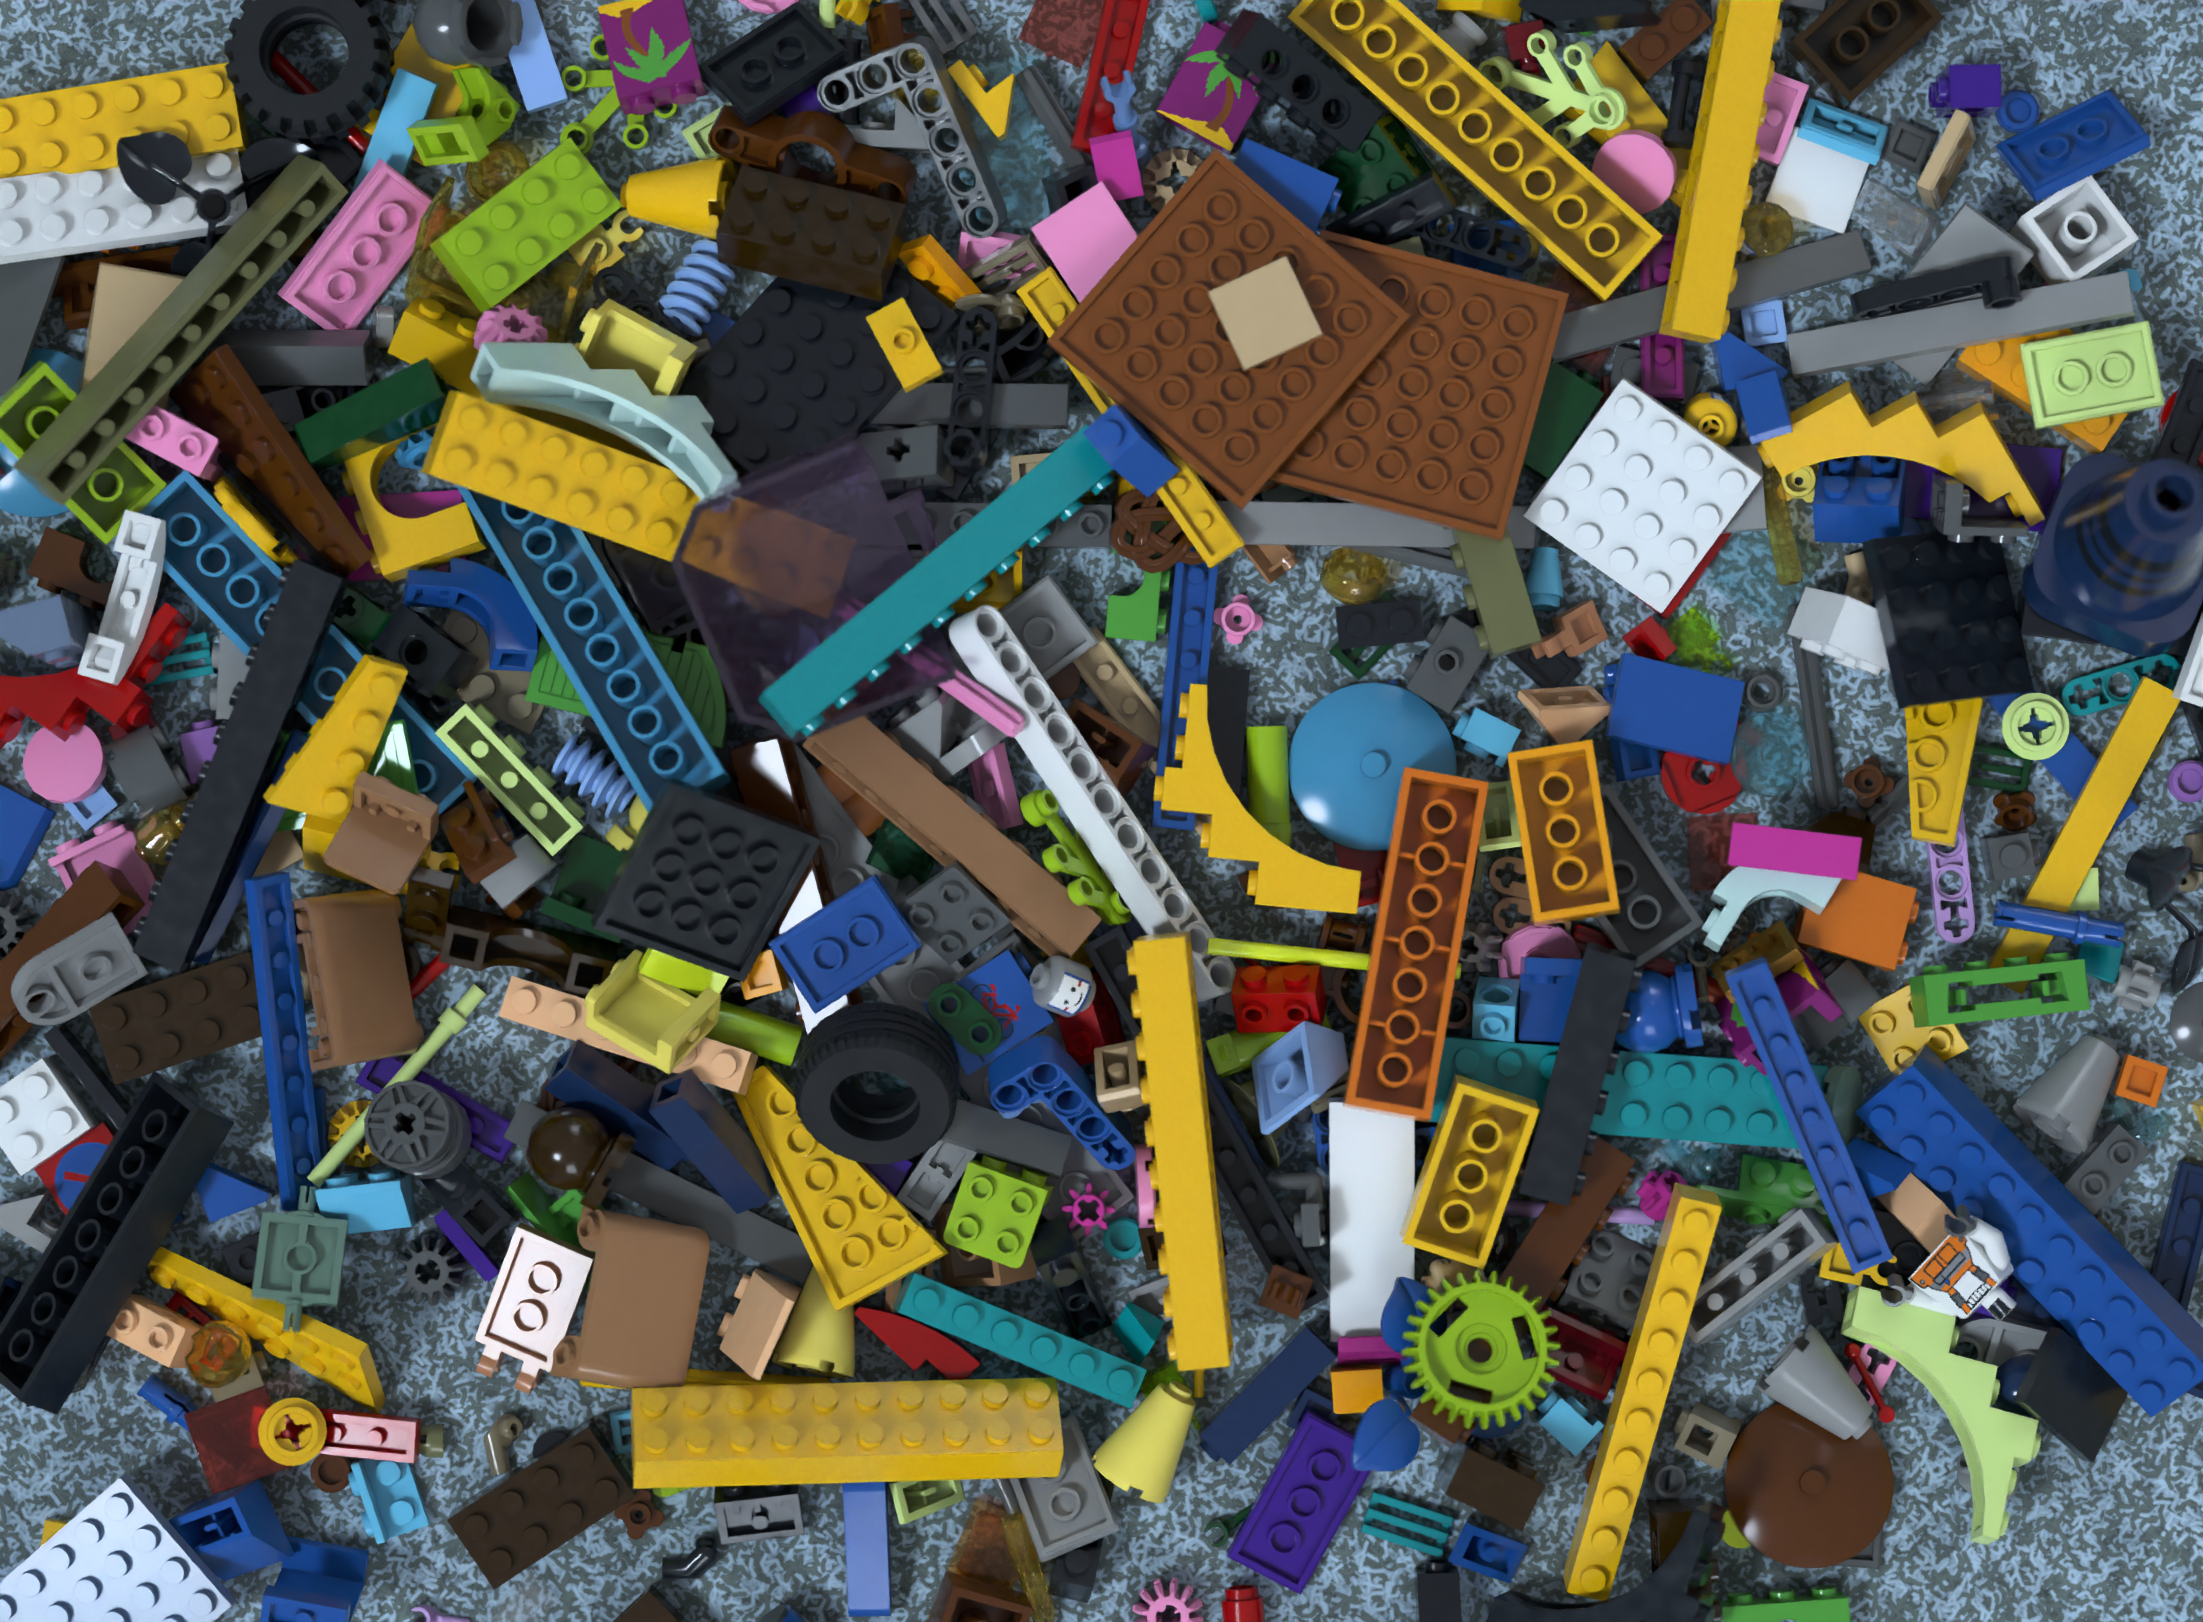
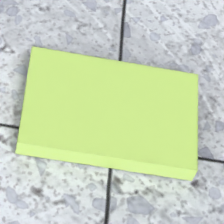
M2149 321L2020 344L2019 346L2035 430L2164 406Z

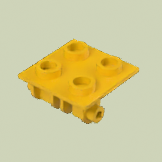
M1909 981L1904 984L1905 987L1875 1002L1858 1017L1891 1072L1925 1044L1943 1062L1970 1048L1956 1024L1914 1027Z

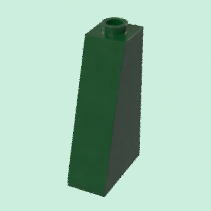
M425 358L293 425L297 435V439L293 441L316 472H320L438 423L449 394V389L443 375L428 358Z

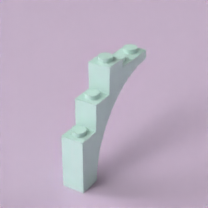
M482 343L470 378L486 402L520 405L551 411L608 431L644 450L667 466L692 488L708 509H724L729 494L734 488L737 474L710 437L714 420L697 396L652 395L634 369H590L573 343Z

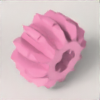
M512 302L507 308L496 304L490 311H484L483 315L479 318L474 335V347L480 351L483 342L547 343L548 330L542 326V317L530 316L529 307L520 310Z
M1174 1577L1169 1581V1590H1163L1161 1580L1159 1578L1153 1581L1156 1591L1155 1595L1148 1589L1142 1588L1139 1594L1146 1603H1134L1132 1607L1133 1612L1144 1615L1137 1618L1134 1622H1162V1615L1156 1616L1157 1611L1164 1612L1166 1605L1174 1606L1175 1614L1180 1612L1179 1617H1172L1170 1622H1203V1616L1193 1613L1202 1607L1201 1599L1194 1598L1188 1600L1193 1593V1587L1190 1584L1184 1586L1180 1593H1178V1579Z

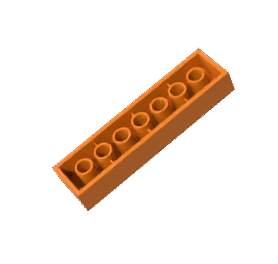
M1404 767L1401 773L1343 1107L1422 1122H1428L1431 1119L1489 782Z

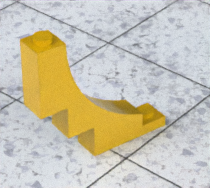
M1848 380L1792 411L1793 432L1761 441V445L1757 446L1758 453L1766 467L1770 469L1775 466L1781 478L1803 467L1836 458L1865 455L1895 457L1931 466L1949 474L1972 488L1989 503L2005 495L2004 497L2014 516L2018 518L2023 515L2030 527L2045 519L2042 505L1981 401L1935 426L1915 391L1869 415Z

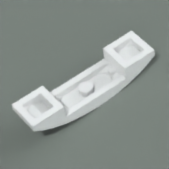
M129 510L124 511L113 551L120 552L121 557L98 635L89 633L77 674L118 685L130 667L145 635L159 590L165 555L166 521Z

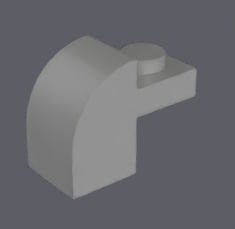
M528 833L512 845L517 855L515 859L480 881L502 909H507L531 887H536L558 865L531 833Z

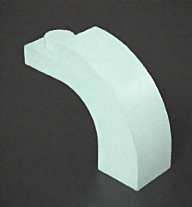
M1738 866L1718 884L1710 900L1722 906L1723 910L1720 911L1714 907L1703 925L1702 930L1708 933L1703 944L1718 952L1742 912L1752 903L1767 897L1791 899L1820 915L1841 878Z

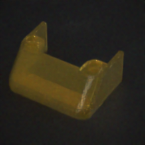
M447 176L420 219L404 294L409 304L418 296L424 299H433L441 303L445 310L461 318H469L478 322L483 313L479 311L429 246L467 216L449 208L456 179ZM596 242L582 266L570 262L559 263L552 271L550 277L537 272L498 304L507 308L512 302L520 310L529 307L530 316L542 317V326L548 330L547 343H568L593 287V280L604 245Z

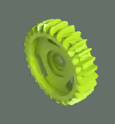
M1475 1270L1472 1275V1282H1467L1463 1272H1459L1456 1275L1457 1286L1454 1287L1447 1278H1444L1440 1281L1443 1293L1439 1294L1430 1287L1426 1294L1431 1304L1429 1305L1424 1301L1418 1300L1415 1307L1422 1313V1316L1409 1315L1406 1320L1409 1324L1416 1327V1330L1405 1331L1402 1334V1339L1413 1342V1347L1404 1348L1401 1351V1355L1413 1357L1414 1362L1404 1368V1373L1417 1372L1418 1378L1410 1385L1411 1389L1424 1386L1426 1392L1421 1397L1420 1402L1425 1403L1432 1398L1436 1400L1437 1403L1433 1409V1414L1435 1415L1444 1408L1450 1410L1448 1423H1452L1460 1414L1464 1416L1465 1428L1471 1426L1474 1418H1479L1481 1429L1486 1430L1489 1426L1490 1417H1494L1497 1425L1503 1427L1506 1423L1505 1413L1509 1412L1515 1421L1520 1420L1522 1416L1518 1406L1522 1405L1529 1412L1534 1410L1536 1407L1530 1396L1533 1394L1535 1397L1544 1399L1547 1392L1539 1384L1541 1382L1552 1384L1555 1381V1377L1545 1371L1546 1368L1558 1367L1560 1363L1559 1360L1549 1357V1352H1554L1561 1348L1560 1343L1548 1342V1337L1558 1330L1557 1326H1544L1543 1322L1549 1317L1551 1311L1546 1310L1540 1313L1536 1311L1535 1308L1542 1299L1540 1296L1534 1297L1530 1301L1524 1298L1529 1288L1528 1285H1523L1517 1292L1511 1289L1514 1280L1513 1276H1509L1501 1285L1497 1283V1271H1492L1488 1280L1482 1281L1480 1270ZM1460 1299L1468 1309L1438 1337L1429 1326L1454 1300ZM1521 1316L1531 1331L1535 1345V1357L1523 1360L1512 1319ZM1483 1339L1490 1344L1492 1354L1488 1361L1477 1363L1469 1357L1467 1348L1472 1340ZM1453 1381L1491 1391L1490 1403L1483 1404L1453 1396L1448 1392L1450 1382Z

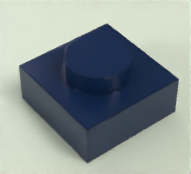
M1307 1386L1298 1396L1286 1419V1425L1296 1429L1306 1409L1333 1423L1336 1422L1339 1414H1335L1333 1411L1332 1397Z

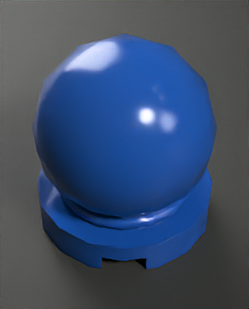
M1691 962L1674 964L1675 975L1672 974L1670 978L1656 970H1643L1637 994L1628 992L1624 1008L1630 1009L1632 1012L1625 1035L1616 1034L1615 1040L1620 1045L1632 1052L1652 1054L1668 1048L1679 1037L1680 1039L1685 1038L1687 1048L1704 1046Z

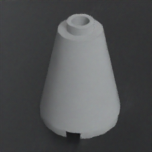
M2095 1034L2094 1037L2083 1036L2016 1100L2012 1107L2015 1117L2028 1129H2030L2032 1122H2034L2041 1131L2047 1134L2044 1140L2073 1154H2080L2081 1151L2085 1152L2091 1143L2120 1060L2118 1053L2115 1051L2117 1048L2116 1044L2101 1034Z
M1811 1324L1808 1325L1806 1333L1800 1331L1773 1359L1774 1364L1771 1368L1774 1370L1768 1377L1762 1373L1754 1384L1761 1393L1843 1440L1848 1439L1850 1436H1853L1856 1440L1859 1439L1874 1422L1869 1417L1873 1408L1823 1336Z

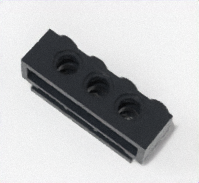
M1243 9L1215 49L1216 57L1224 62L1223 67L1228 72L1241 80L1249 82L1255 87L1254 92L1265 101L1279 106L1286 112L1284 115L1287 119L1300 128L1309 130L1316 136V142L1333 153L1341 149L1354 154L1383 112L1261 13Z

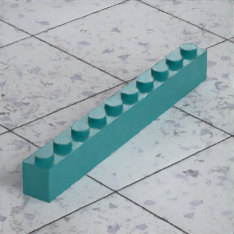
M1087 425L1071 436L761 694L758 700L791 739L801 731L806 737L813 733L826 721L821 714L833 704L839 710L859 694L854 688L866 677L871 683L874 682L891 667L887 659L898 650L904 656L923 640V637L919 634L931 623L936 629L956 613L951 607L963 596L968 602L975 598L988 586L984 581L988 575L994 570L1000 575L1005 573L1020 559L1016 554L1018 550L1027 543L1032 549L1052 533L1047 527L1058 517L1063 522H1066L1084 506L1079 501L1091 490L1097 496L1115 480L1111 475L1114 469L1082 433L1088 428Z

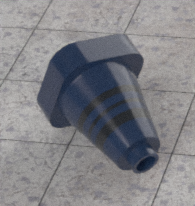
M2098 453L2084 457L2075 463L2054 492L2045 519L2042 522L2023 570L2022 588L2025 598L2032 609L2051 622L2134 656L2153 657L2170 650L2194 623L2203 600V476L2190 465L2173 459H2158L2139 465L2113 454ZM2159 503H2162V504L2167 505V506H2169V507H2173V508L2177 509L2178 511H2176V512L2167 511V510H2165L2164 508H2162V507L2159 505Z

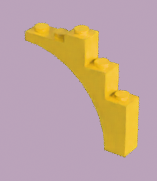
M1190 684L1189 693L1181 692L1178 718H1187L1185 735H1177L1174 760L1183 761L1182 768L1165 767L1164 776L1156 775L1153 801H1162V811L1212 815L1211 823H1202L1200 848L1208 849V858L1258 862V870H1249L1247 895L1255 896L1254 905L1357 914L1361 871L1327 865L1296 852L1270 835L1244 809L1228 785L1214 753L1207 719V685Z

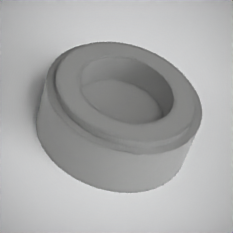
M377 305L374 308L372 317L373 346L375 348H389L394 335L393 307Z

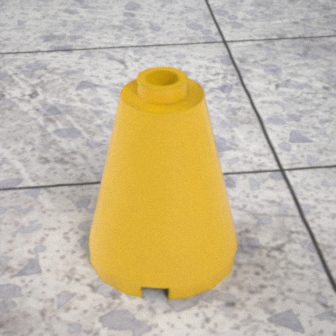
M717 156L632 174L628 178L627 183H623L621 186V205L623 208H627L628 214L631 217L717 240L716 231L733 190V182H736L738 177V165L735 160Z

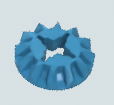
M437 426L428 430L422 429L420 433L410 435L408 440L400 442L397 446L398 449L394 453L399 466L422 469Z

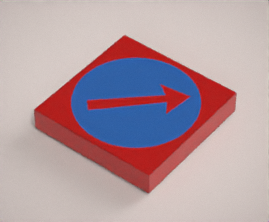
M106 1121L34 1169L65 1215L69 1212L115 1136V1133Z

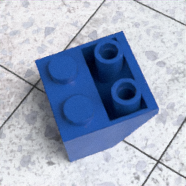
M1865 455L1842 457L1820 462L1813 499L1815 542L1863 543L1875 538L1902 536L1905 517L1907 460L1888 456Z
M260 1478L194 1502L169 1520V1523L210 1570L224 1581L295 1555Z

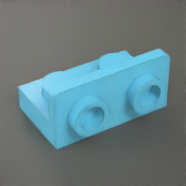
M359 1458L351 1464L352 1471L348 1472L350 1487L356 1497L361 1495L366 1510L361 1513L362 1522L369 1537L374 1535L377 1544L384 1543L389 1538L430 1524L411 1463Z

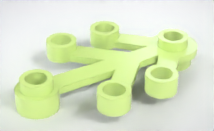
M1543 29L1530 35L1527 40V48L1530 54L1539 60L1550 80L1517 70L1510 60L1502 56H1494L1479 65L1477 71L1500 91L1510 86L1550 99L1539 108L1525 112L1542 129H1545L1547 122L1570 107L1585 111L1574 122L1566 121L1553 130V138L1565 149L1579 144L1582 135L1594 127L1603 130H1613L1622 125L1626 119L1627 104L1624 97L1616 89L1604 87L1591 65L1593 59L1592 48L1584 41H1578L1566 47L1563 58L1566 65L1576 71L1587 92L1575 88L1554 52L1557 42L1554 34L1549 30ZM1539 38L1544 41L1545 50L1540 47L1538 43ZM1575 49L1580 52L1582 61L1576 58ZM1497 68L1500 70L1502 78L1497 75ZM1606 103L1609 105L1611 113L1607 110ZM1564 129L1569 132L1571 136L1570 141L1565 138Z

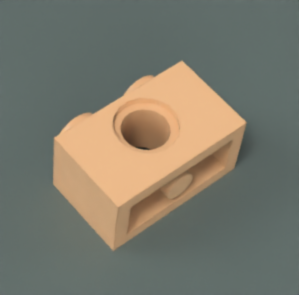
M130 1294L106 1335L168 1368H193L210 1329L170 1310L152 1299L140 1294Z

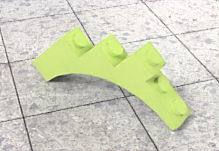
M1862 1286L1857 1287L1848 1294L1840 1334L1869 1344L1896 1360L1924 1384L1945 1411L1961 1443L1970 1473L1973 1502L1970 1541L1988 1545L1999 1540V1536L2005 1534L2009 1521V1512L2004 1511L2007 1495L2012 1494L2017 1480V1471L2012 1468L2013 1466L2020 1467L2030 1462L2031 1458L2034 1459L2037 1456L2041 1444V1434L2036 1433L2039 1420L1990 1407V1404L1996 1402L2000 1390V1380L1995 1379L1998 1366L1949 1353L1950 1350L1953 1351L1959 1338V1326L1955 1325L1956 1317L1909 1305L1905 1302L1898 1307H1890L1882 1301L1880 1291Z

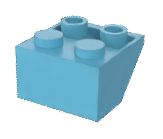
M393 1167L374 1170V1173H369L368 1178L359 1179L358 1172L332 1175V1178L326 1179L325 1185L315 1190L321 1215L325 1218L348 1220L347 1234L406 1228L417 1224L412 1176L400 1174V1171Z

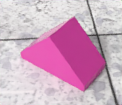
M1131 130L1089 138L1097 183L1103 181L1115 201L1143 196L1144 192Z

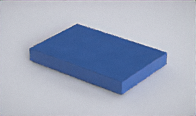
M2110 89L1996 145L2002 161L2035 202L2151 146L2149 135Z
M1623 653L1620 655L1604 736L1716 764L1727 765L1730 762L1745 682Z
M875 873L778 935L768 944L813 1012L817 1014L920 948L923 943Z

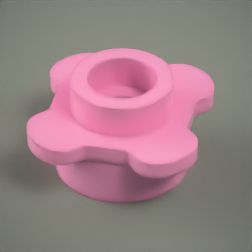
M1242 594L1234 596L1232 603L1225 608H1217L1213 616L1214 623L1221 625L1227 633L1226 640L1234 645L1240 644L1243 636L1250 631L1260 630L1263 625L1262 617L1253 612L1249 606V598ZM1236 615H1239L1242 618V621L1239 624L1234 622V617Z

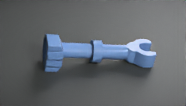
M1125 70L1123 71L1124 80L1121 83L1110 84L1107 76L1102 77L1100 83L1105 99L1114 104V128L1118 132L1131 130L1138 168H1140L1149 161L1150 148L1146 138L1137 133L1139 118L1137 112L1132 109L1130 98L1134 95L1136 88L1131 72Z

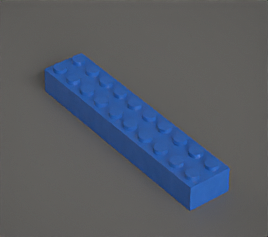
M1927 1044L1867 1093L1855 1111L1857 1116L1896 1156L1910 1162L1913 1167L1912 1172L1955 1216L1956 1207L1960 1204H1965L1970 1208L1971 1215L2003 1233L2010 1256V1263L2014 1269L2011 1274L2151 1418L2203 1380V1328Z

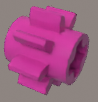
M1666 1169L1661 1176L1655 1170H1651L1641 1181L1642 1186L1636 1191V1194L1640 1196L1639 1204L1642 1211L1649 1218L1661 1222L1666 1216L1675 1183L1688 1185L1685 1179L1677 1172Z
M1091 1181L1087 1182L1086 1191L1080 1194L1076 1189L1070 1188L1069 1192L1074 1198L1073 1204L1062 1205L1063 1211L1073 1212L1074 1217L1070 1220L1068 1227L1071 1229L1079 1223L1085 1226L1086 1236L1090 1235L1091 1226L1096 1224L1106 1230L1108 1226L1103 1219L1104 1213L1115 1212L1114 1206L1104 1205L1103 1202L1109 1191L1104 1189L1099 1194L1093 1192ZM1084 1199L1087 1203L1096 1200L1098 1202L1096 1206L1098 1215L1093 1218L1087 1214L1082 1218L1079 1215L1081 1211L1079 1201Z

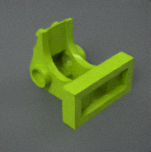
M476 66L452 70L463 96V102L458 109V117L417 120L407 128V132L424 166L479 162L490 153L487 146L510 129L520 105L509 94L508 88L490 75L492 70L489 67Z

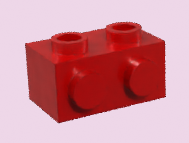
M1253 965L1236 968L1231 997L1238 1033L1290 1032L1303 1021L1323 1026L1327 1001L1320 965Z

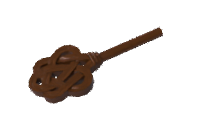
M1268 480L1256 495L1282 484ZM1213 486L1208 489L1216 501H1229ZM1133 488L1119 496L1114 506L1116 518L1109 530V545L1117 554L1133 560L1137 568L1151 574L1165 571L1177 562L1190 565L1205 562L1197 550L1189 551L1193 544L1185 532L1181 534L1174 544L1170 543L1180 533L1182 528L1166 506L1156 507L1158 501H1162L1157 492L1150 498H1147L1137 488ZM1140 502L1139 508L1131 509L1132 505ZM1152 521H1168L1156 533L1150 530ZM1126 531L1132 535L1131 545L1124 540ZM1157 552L1161 553V555L1156 558H1148Z

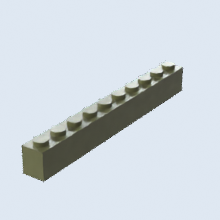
M298 154L13 465L40 494L63 506L343 199L348 191L327 167L319 161Z
M1419 236L1387 245L1391 248L1425 256ZM1506 525L1502 542L1451 529L1455 544L1449 546L1455 569H1463L1468 585L1461 586L1468 611L1475 609L1480 625L1474 627V632L1480 651L1488 649L1490 659H1494L1540 645L1542 638L1508 526Z

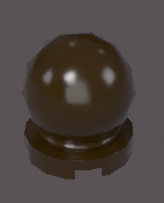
M573 1106L557 1108L544 1115L532 1127L528 1140L527 1157L533 1172L548 1186L563 1191L580 1189V1193L584 1195L579 1204L595 1211L609 1190L607 1187L612 1179L607 1177V1174L611 1167L620 1171L636 1142V1138L623 1130L617 1138L614 1136L610 1137L605 1124L590 1111Z

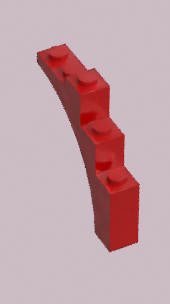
M165 602L150 619L140 647L118 685L77 674L79 666L48 675L30 677L0 675V749L2 750L6 743L11 742L19 734L22 721L26 716L64 742L67 741L70 735L77 733L86 720V713L90 708L126 733L132 732L134 727L140 726L146 720L150 712V706L154 702V699L143 691L144 687L158 677L162 670V663L171 650L178 648L183 643L191 622L178 610Z

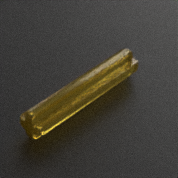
M1763 465L1766 524L1777 578L1781 586H1791L1802 581L1803 574L1785 489L1782 485V478L1775 466L1768 469L1766 465Z
M1020 1512L1006 1514L1002 1517L1001 1527L1023 1593H1025L1033 1607L1032 1620L1033 1622H1055V1608L1051 1596L1047 1594L1048 1587L1024 1516Z

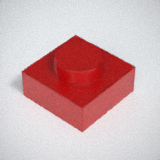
M1651 616L1621 637L1635 655L1657 661L1664 660L1677 649L1670 640L1666 629L1656 623Z

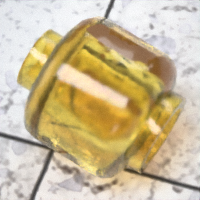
M175 804L137 823L134 828V838L137 842L135 851L143 861L148 864L155 862L161 866L169 865L168 862L164 861L167 849L174 838H180L185 826L180 821L184 810L182 806Z

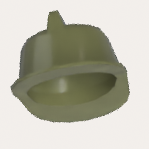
M1251 1078L1239 1085L1232 1080H1225L1223 1083L1224 1090L1242 1116L1258 1154L1271 1169L1276 1170L1279 1167V1155L1275 1140L1289 1125L1290 1119L1269 1135L1262 1134L1254 1079Z

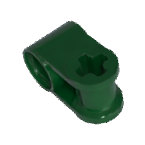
M349 583L343 599L349 595L348 599L352 606L348 610L343 607L339 608L333 622L345 630L362 647L378 657L381 651L372 644L389 622L392 615L384 610L385 607L375 600H371Z

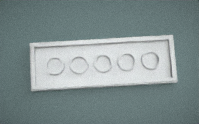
M1344 1097L1329 1098L1330 1342H1337L1340 1337L1382 1335L1381 1316L1384 1306L1393 1291L1396 1278L1406 1277L1415 1280V1247L1402 1243L1400 1231L1415 1190V1120L1343 1107Z

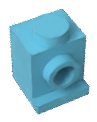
M1474 707L1470 714L1461 713L1451 734L1466 742L1463 750L1483 760H1486L1488 754L1495 756L1492 764L1498 768H1503L1508 758L1507 753L1511 752L1521 730Z
M1553 1389L1536 1406V1409L1540 1411L1535 1417L1538 1423L1575 1457L1604 1427L1596 1416H1593L1589 1421L1584 1418L1590 1411L1574 1396L1570 1395L1565 1400Z

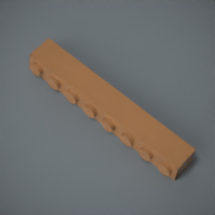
M847 703L840 710L835 706L825 717L826 721L811 733L802 745L808 752L945 868L951 863H957L1011 915L1010 923L1050 957L1060 955L1069 959L1102 920L1095 913V907L1086 904L1082 906L1075 905L1071 901L1067 889L1063 886V880L1057 873H1053L1047 868L1043 869L1033 861L1029 850L1024 845L1006 838L998 831L999 827L991 817L984 813L978 814L966 804L965 796L958 789L950 785L945 786L933 776L934 771L925 761L919 758L913 759L901 748L900 741L892 733L886 730L881 731L869 721L868 714L859 705Z

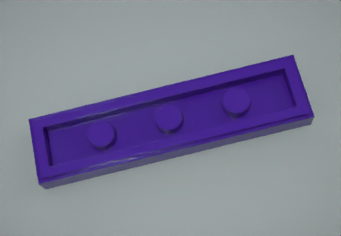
M392 1057L366 1062L355 1083L378 1095L407 1061L400 1057ZM421 1070L413 1080L430 1085L440 1092L453 1097L465 1108L471 1122L472 1141L470 1147L503 1164L515 1144L503 1138L511 1120Z

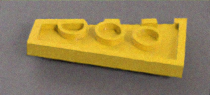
M1606 41L1593 57L1591 65L1604 87L1614 88L1624 97L1627 104V116L1623 124L1613 130H1603L1594 127L1585 134L1601 147L1608 139L1623 130L1640 129L1661 138L1662 130L1667 127V118L1609 42ZM1578 76L1573 83L1575 88L1587 92ZM1606 103V108L1611 113V109ZM1570 107L1562 112L1561 115L1568 121L1574 122L1585 111ZM1667 147L1668 151H1671L1676 159L1678 173L1674 190L1667 199L1681 210L1691 150Z
M365 654L334 696L333 700L335 703L323 719L319 718L309 731L311 733L310 738L299 753L294 752L285 764L284 768L286 771L276 785L271 784L263 795L266 802L343 823L353 806L354 782L361 771L366 773L408 674L406 667L402 664Z
M1984 698L1905 709L1912 840L1955 847Z

